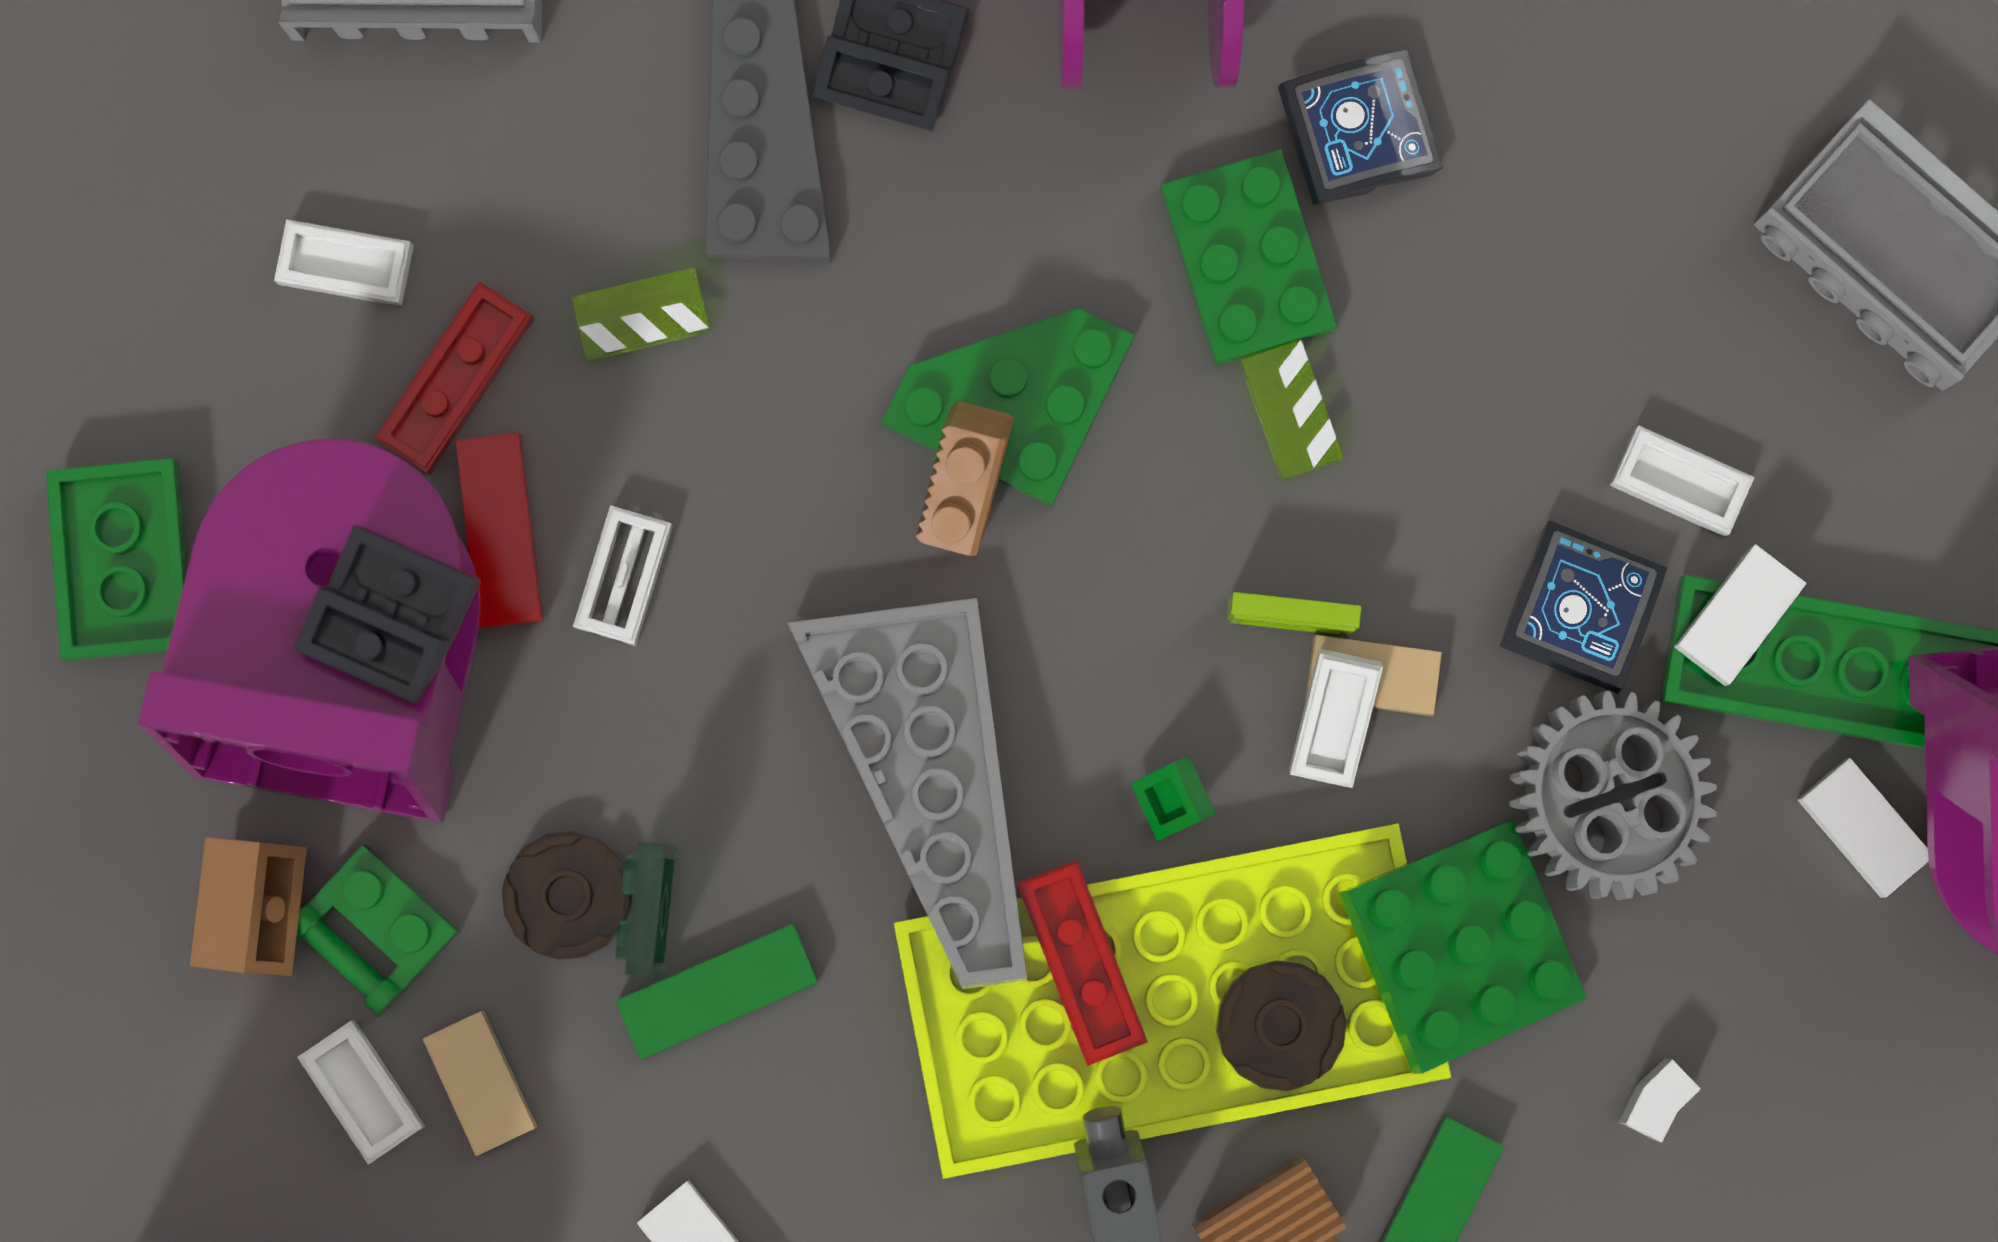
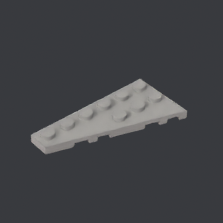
M977 598L788 622L787 624L962 989L1027 981Z

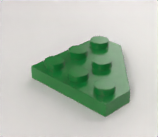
M1076 308L909 365L881 424L883 427L936 452L943 432L941 429L954 403L963 401L1010 414L1014 417L998 482L1052 507L1135 335L1080 308Z

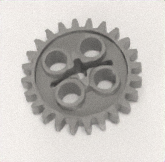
M1610 691L1595 694L1592 704L1585 695L1569 700L1570 712L1561 706L1547 713L1552 727L1540 724L1530 729L1529 732L1539 747L1526 746L1518 749L1516 753L1524 762L1530 765L1529 770L1510 774L1511 781L1526 787L1525 796L1509 801L1510 807L1527 810L1529 817L1515 827L1516 833H1535L1537 840L1531 845L1527 854L1529 857L1548 853L1551 856L1544 873L1548 877L1559 875L1568 870L1566 889L1569 891L1580 890L1589 881V892L1592 899L1607 897L1611 888L1617 901L1633 898L1635 888L1641 896L1658 892L1657 879L1663 884L1677 882L1680 879L1675 864L1685 867L1694 865L1698 861L1695 854L1688 847V844L1698 845L1707 843L1710 840L1709 835L1697 826L1698 820L1716 817L1717 811L1701 804V795L1717 790L1716 784L1699 781L1698 773L1711 764L1710 758L1692 760L1689 751L1698 742V736L1692 735L1679 739L1675 733L1680 726L1682 718L1679 715H1675L1661 722L1658 721L1660 702L1656 700L1644 704L1639 710L1636 693L1633 692L1619 696L1616 704ZM1625 740L1631 742L1638 751L1639 763L1636 770L1628 767L1622 759L1621 750ZM1568 760L1577 764L1582 771L1583 782L1579 791L1571 788L1565 780L1564 769ZM1656 773L1662 777L1661 785L1618 799L1612 804L1585 811L1571 818L1564 815V808L1570 804L1606 793L1615 787L1639 781ZM1648 800L1656 804L1661 813V824L1657 831L1652 829L1645 820L1644 808ZM1591 821L1599 824L1605 834V844L1601 852L1592 848L1587 839V828Z

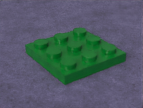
M1514 819L1500 822L1339 892L1413 1074L1425 1073L1587 999L1520 833H1516L1515 827L1517 826Z

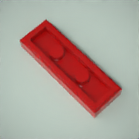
M479 281L373 439L428 475H431L533 322L534 317Z
M519 432L455 440L468 552L476 577L481 578L478 586L480 594L479 629L487 630L544 622L522 436Z
M1072 861L1016 883L1086 1065L1089 1066L1148 1043L1078 861Z

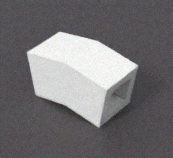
M1664 1058L1636 1085L1618 1122L1655 1141L1663 1142L1677 1112L1701 1088L1673 1059Z

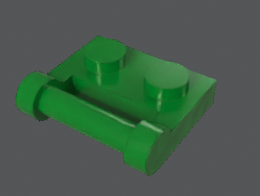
M362 845L316 896L300 909L296 942L299 944L305 940L367 998L364 1005L377 1017H380L399 999L455 938L460 930L369 846ZM335 908L398 965L389 977L384 979L323 922Z

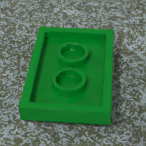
M1282 149L1161 184V196L1215 367L1300 342V340L1305 341L1335 332L1337 329L1336 321Z
M174 458L46 471L60 660L64 662H77L167 652L188 570L179 461Z

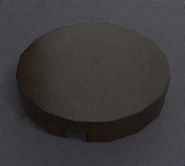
M576 832L546 834L526 845L511 864L502 886L504 916L515 937L535 952L558 960L587 957L608 946L624 927L632 902L630 878L619 856L599 839Z
M1274 960L1250 967L1230 983L1218 1004L1216 1033L1222 1055L1238 1075L1261 1088L1290 1091L1313 1083L1332 1069L1344 1047L1347 1020L1339 996L1323 975L1301 963Z

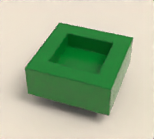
M1190 756L1179 759L1130 783L1157 841L1216 814Z

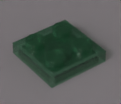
M638 842L637 855L626 856L622 891L623 894L633 895L631 918L627 921L620 920L616 938V960H626V975L647 977L664 975L677 847Z

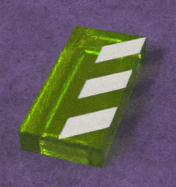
M695 267L572 297L582 344L588 361L711 332Z
M1302 340L1242 359L1240 365L1281 481L1342 461L1343 455Z

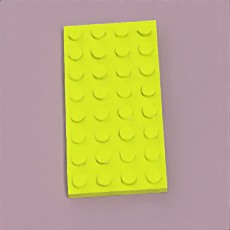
M1399 823L1088 884L1087 887L1148 1041V1043L1089 1066L1086 1065L1022 898H1017L1027 981L962 989L928 916L894 923L943 1179L1075 1153L1074 1143L1087 1139L1083 1115L1099 1107L1115 1106L1121 1108L1125 1130L1138 1131L1141 1140L1451 1078L1448 1062L1422 1074L1412 1073L1339 892L1407 863ZM1274 960L1301 963L1323 975L1339 996L1347 1020L1344 1047L1332 1069L1313 1083L1290 1091L1261 1088L1238 1075L1222 1055L1216 1033L1218 1004L1230 983L1250 967Z

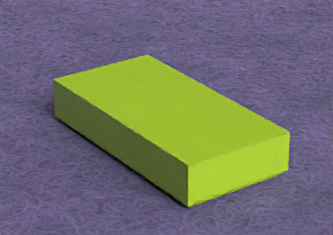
M1239 592L1231 594L1227 610V620H1230L1232 624L1350 636L1359 629L1361 606Z

